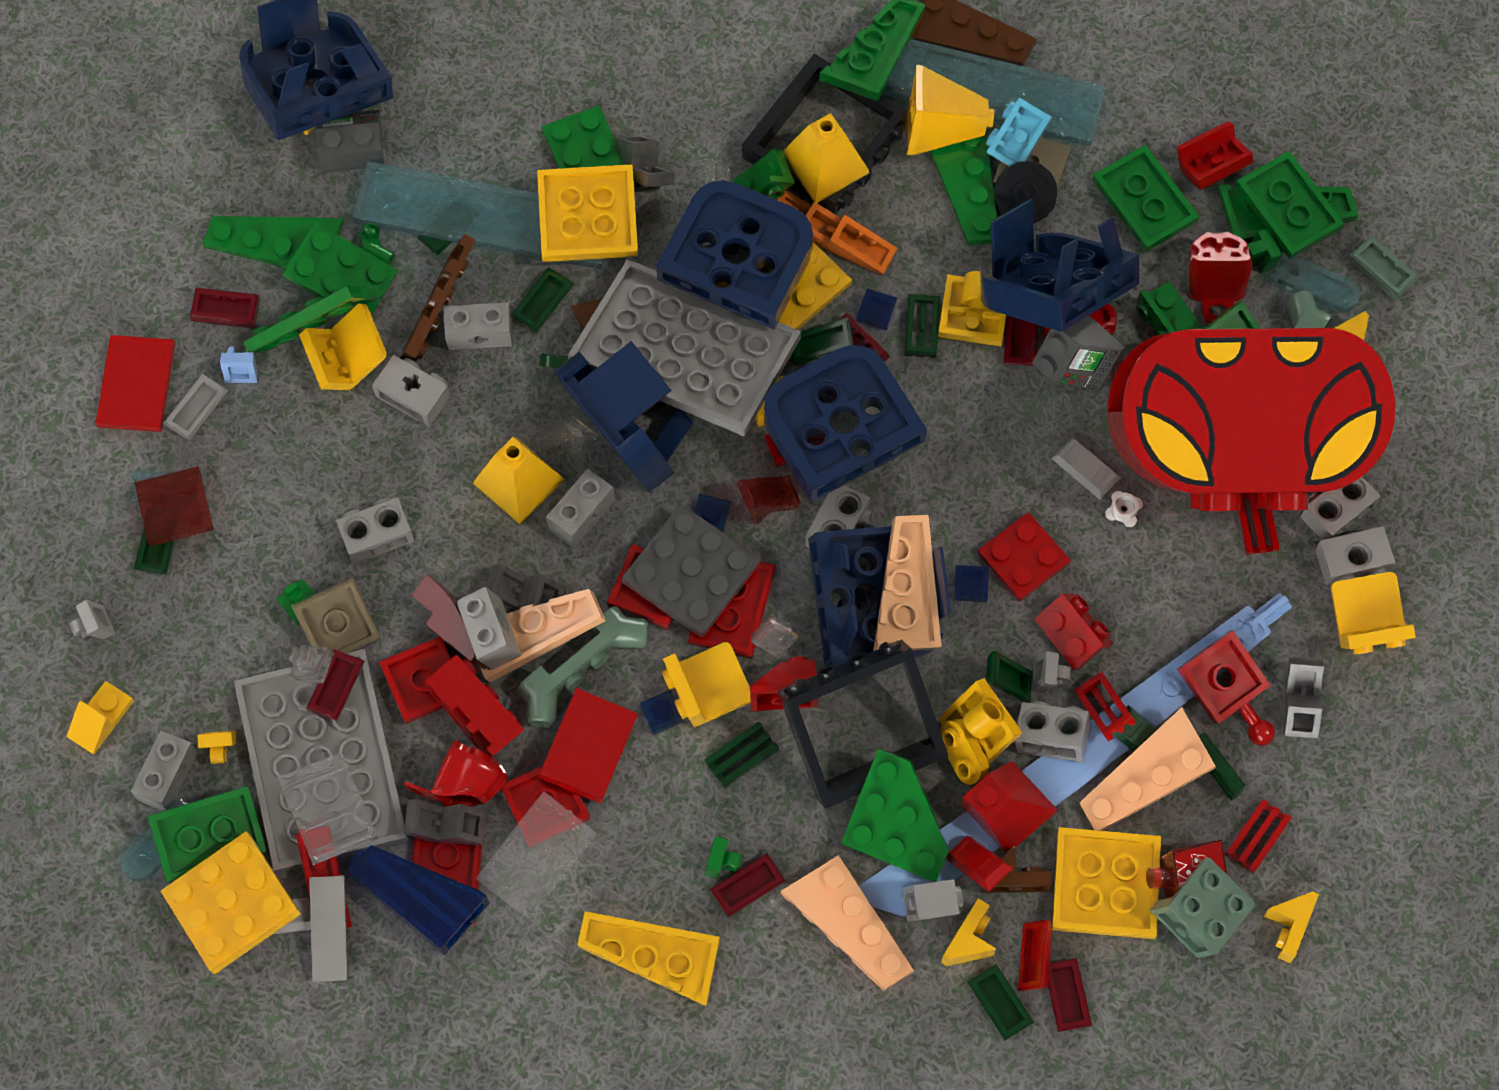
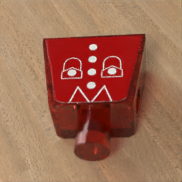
M1213 840L1169 851L1160 858L1161 868L1147 869L1146 882L1148 887L1164 888L1165 899L1174 897L1204 858H1211L1227 874L1222 840Z

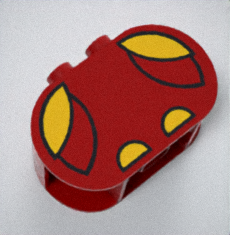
M1336 328L1189 329L1151 337L1130 351L1119 365L1110 386L1107 401V421L1113 444L1128 467L1138 476L1156 486L1190 493V509H1200V511H1240L1241 493L1256 492V508H1267V510H1308V492H1328L1343 488L1364 476L1377 463L1390 441L1395 422L1396 408L1393 385L1383 361L1368 343L1345 330Z

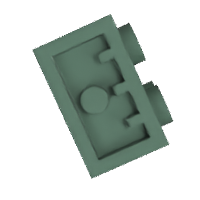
M1204 858L1174 897L1157 900L1149 911L1197 958L1217 955L1253 909L1255 903L1211 858Z

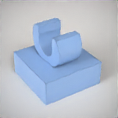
M230 346L227 353H221L220 365L225 383H257L258 370L254 352H247L246 350L243 353H235L234 346Z

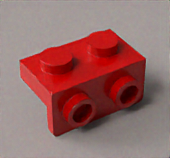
M1230 121L1177 147L1180 170L1199 190L1254 163L1253 153L1235 137L1234 124Z
M1062 593L1034 620L1074 670H1079L1102 649L1110 648L1113 642L1108 637L1110 636L1108 628L1101 621L1094 620L1088 612L1090 609L1089 605L1080 595Z

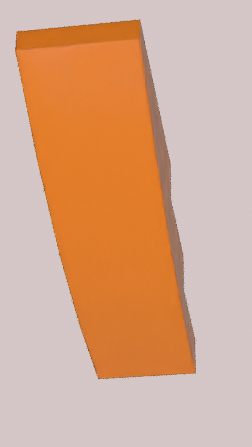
M788 190L784 191L785 194L782 197L776 199L805 214L811 223L813 242L817 246L881 276L884 274L898 249L845 214L840 218L818 203L808 204Z

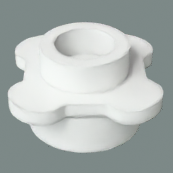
M1114 492L1111 496L1113 501L1111 507L1105 512L1106 518L1110 521L1117 520L1123 522L1126 527H1133L1137 522L1136 514L1138 510L1142 509V500L1130 493ZM1121 507H1126L1127 511H1122Z

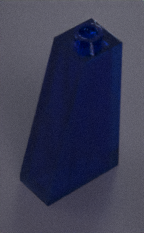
M370 845L365 851L363 849L358 851L349 863L351 867L348 869V872L354 881L444 956L490 904L483 892L373 845Z

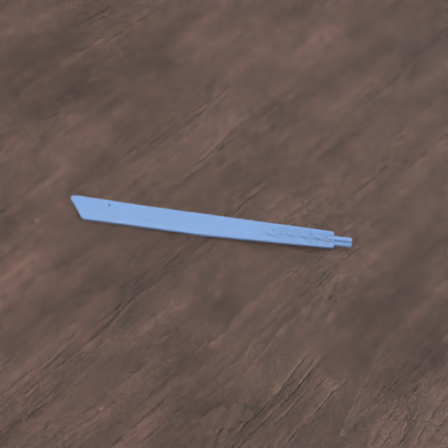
M1279 593L1256 611L1250 606H1246L1121 698L1122 702L1126 707L1130 705L1157 727L1195 696L1177 671V668L1231 630L1235 632L1248 652L1270 635L1271 630L1268 626L1292 609L1289 599ZM1220 668L1216 674V678L1219 677L1227 669ZM1115 703L1112 704L1110 708L1118 718L1121 712ZM1104 711L1099 714L1106 726L1112 723ZM1093 719L1090 721L1091 730L1084 763L1040 757L1022 770L1054 806H1057L1090 782L1129 750L1116 737L1108 742ZM967 811L940 829L949 846V852L966 836H972L992 852L999 848ZM946 859L937 882L956 880L964 873ZM890 864L863 882L859 887L872 907L904 917L906 916L902 888L932 883L933 881Z

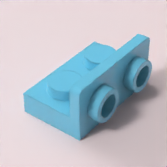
M1018 98L1016 102L1011 101L1002 115L1006 119L1000 130L995 128L986 142V145L990 146L986 153L1008 166L1017 161H1027L1053 117L1021 98Z

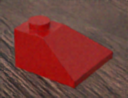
M802 656L791 657L787 659V662H780L751 685V712L784 710L777 691L792 685V680H805L817 675L815 660H807L806 657ZM818 698L811 700L807 703H804L802 705H799L798 707H818Z
M1012 760L989 773L963 796L961 805L1005 854L1013 846L1017 848L1058 811Z

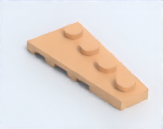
M929 515L896 516L893 518L873 651L880 649L879 646L884 642L890 644L901 639L911 647L912 651L932 650L942 647Z
M587 589L549 599V602L544 604L520 607V610L507 613L522 656L493 670L488 666L485 670L481 668L484 678L491 683L605 622V617L594 592Z
M1181 707L1080 802L1094 830L1103 831L1216 768L1183 708Z
M839 855L781 890L780 894L788 902H792L806 919L814 923L828 936L827 938L836 947L842 949L851 958V961L883 991L913 973L914 970Z

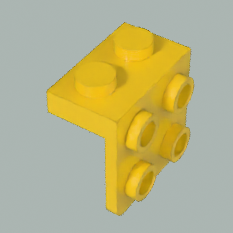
M357 304L331 329L305 328L299 334L322 390L347 391L353 389L386 358L385 347L366 304Z
M1378 573L1334 581L1331 584L1330 589L1341 648L1353 649V654L1373 652V645L1385 643L1386 648L1406 646V639L1416 638L1414 625L1406 624L1404 621L1398 580L1395 573Z
M721 643L681 662L675 653L663 658L667 669L661 672L669 690L676 688L680 699L674 701L682 719L688 717L694 728L750 703L749 684L729 643Z

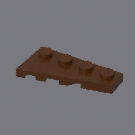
M919 0L918 2L926 4L925 12L910 39L924 43L923 45L935 48L936 46L943 47L965 55L967 53L981 56L983 59L1021 68L1037 41L1036 38L957 0Z
M463 234L450 252L399 357L400 359L409 358L414 361L416 358L420 360L423 358L430 344L425 339L429 331H436L443 317L439 312L443 304H449L456 290L452 286L457 277H462L469 263L466 258L476 239Z

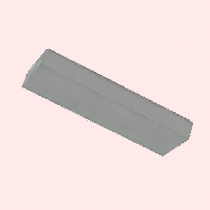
M345 876L309 877L312 982L348 980Z

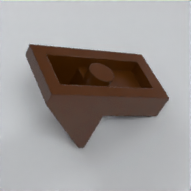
M1013 846L1002 857V860L1012 866L1013 870L990 892L980 886V893L1049 892L1052 885L1051 871H1042L1041 867L1031 866L1022 868V872H1016L1015 846Z

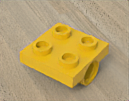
M980 271L968 272L965 277L947 274L938 337L1001 347L1006 314L993 311L985 307L981 302Z
M985 678L977 680L938 718L941 725L956 718L963 719L968 732L977 738L988 760V764L1023 733Z

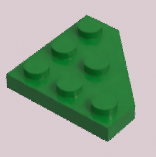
M878 748L841 844L930 881L937 882L950 849L945 837L941 833L935 819L936 816L926 793L921 787L911 760Z

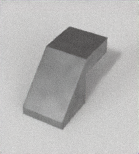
M642 135L616 137L615 144L624 165H633V181L646 187L674 185L675 172L658 166L659 141Z
M502 564L492 565L486 585L488 589L501 598L504 606L519 610L523 606L531 604L536 606L549 602V599L564 596L566 589L565 586L542 574L523 576Z
M1289 658L1285 686L1284 736L1318 739L1323 710L1320 699L1324 672L1323 660Z
M418 799L409 800L404 834L429 842L480 846L483 845L486 812L463 804L441 807Z

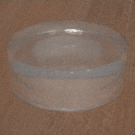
M792 883L778 885L772 890L770 895L771 909L782 918H791L800 913V910L792 902H788L780 894L781 890Z

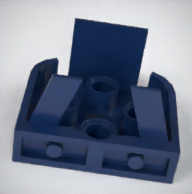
M274 0L257 6L262 52L254 55L253 42L247 40L244 43L239 55L241 74L245 88L278 140L393 99L392 76L357 23L349 16L339 12L327 11L329 29L320 31L317 0ZM320 78L314 83L313 90L304 86L306 81Z
M725 180L710 182L701 187L692 197L656 266L657 280L775 330L810 261L813 250L811 223L805 214L796 208L740 184ZM746 229L754 234H745L743 231ZM707 242L714 245L708 249L700 247L701 244ZM737 243L741 249L749 251L750 256L741 264H732L722 256L723 250L727 246ZM763 267L771 268L773 271L764 274L759 272L758 270ZM722 281L730 284L726 288L715 286L716 283Z
M1030 199L991 221L992 276L988 274L987 267H981V302L985 307L993 311L1063 332L1139 284V254L1122 250L1114 218H1110L1098 225L1102 244L1064 233H1044L1036 235V252H1034L1033 200Z
M630 341L594 371L580 352L576 353L556 369L554 374L645 489L650 492L674 474V471L667 462L693 425L692 420L683 410L677 408L653 443L643 429L636 425L634 420L672 390L633 342Z
M845 346L819 358L780 379L771 386L765 397L764 423L767 431L810 502L826 496L828 493L867 472L888 463L926 440L927 428L892 373L875 351L864 346ZM827 395L833 397L835 401L824 403L821 402L820 398ZM868 407H876L880 410V412L878 414L871 415L866 413L865 409ZM840 411H848L857 417L859 424L852 432L839 433L831 427L830 419L836 417ZM812 437H818L823 442L819 445H812L807 440ZM862 448L867 450L869 454L858 457L853 451Z
M892 526L815 532L808 538L824 667L831 665L839 666L848 662V659L857 653L865 652L868 654L874 649L875 637L869 634L867 623L871 622L877 626ZM938 547L932 552L939 621L952 613L943 547ZM859 557H864L869 561L870 571L861 569L858 563ZM858 586H869L876 591L879 603L875 611L864 612L855 605L854 592ZM831 592L837 593L842 597V607H837L831 602ZM915 650L912 652L916 660L927 655L932 650Z

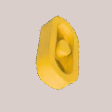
M956 718L944 723L940 728V732L949 755L948 759L957 777L967 785L980 782L988 775L989 764L977 738L968 732L963 719Z

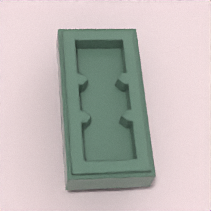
M1372 235L1348 259L1395 302L1419 278L1417 274Z

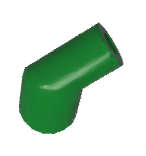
M372 222L364 224L359 234L361 248L390 265L395 258V253L381 246L378 225Z

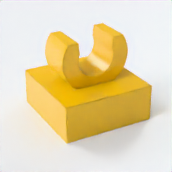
M236 730L204 732L197 735L198 748L210 747L211 764L227 762L226 746L237 744Z

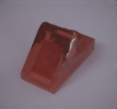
M789 475L744 479L737 482L741 496L754 524H758L771 512L794 510L801 504Z

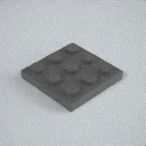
M680 504L624 574L622 583L703 638L759 566L761 558Z

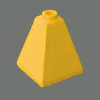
M916 65L907 107V155H917L985 135L986 127L992 128L994 109L989 108L988 99L924 66Z
M831 113L808 125L783 151L787 164L815 204L869 174V169Z
M512 437L492 457L473 484L520 525L565 481V478L519 438Z

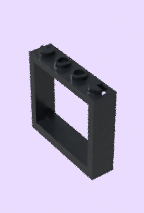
M813 54L743 142V159L751 164H755L769 153L765 147L819 81L820 72L826 66H830L831 63L817 54ZM834 86L888 120L860 156L869 169V174L818 202L819 205L836 215L841 208L844 209L846 206H850L854 199L853 192L858 186L864 187L872 176L871 169L876 163L882 164L890 152L889 146L894 139L900 141L903 138V132L908 125L906 124L907 111L881 95L879 100L875 101ZM789 167L795 182L789 188L813 203L814 201Z
M902 639L890 644L884 642L879 646L880 649L868 654L865 652L857 653L851 656L848 662L839 666L823 667L817 671V675L805 680H792V685L777 691L814 794L824 809L859 795L873 761L825 781L798 706L890 667L903 663L928 734V738L893 753L911 760L915 770L949 757L911 647Z

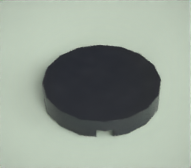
M1030 160L1017 161L1007 166L997 177L994 187L995 202L1000 212L1005 214L1032 199L1033 223H1037L1046 218L1053 210L1057 198V183L1051 172L1042 164Z

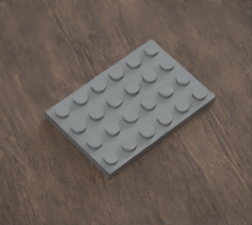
M627 259L569 352L568 360L580 352L594 371L632 341L672 390L659 401L745 436L762 407L769 389L775 384L801 339V331L778 322L775 330L658 281L657 271Z
M365 649L346 653L364 660L365 663L338 721L306 709L329 658L234 681L275 874L303 867L295 835L297 833L330 826L337 859L409 841L408 835L404 834V816Z

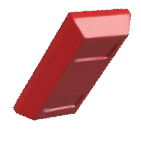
M966 836L948 853L946 858L948 862L988 892L1013 870L1012 866L972 836Z
M1050 920L1023 923L1018 991L1042 989L1048 986L1052 940Z

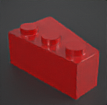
M456 654L429 676L423 684L478 750L493 757L525 729L521 726L516 716L509 709L506 710L498 701L499 697L491 686L487 683L484 685L475 674L478 672L466 657L461 660Z

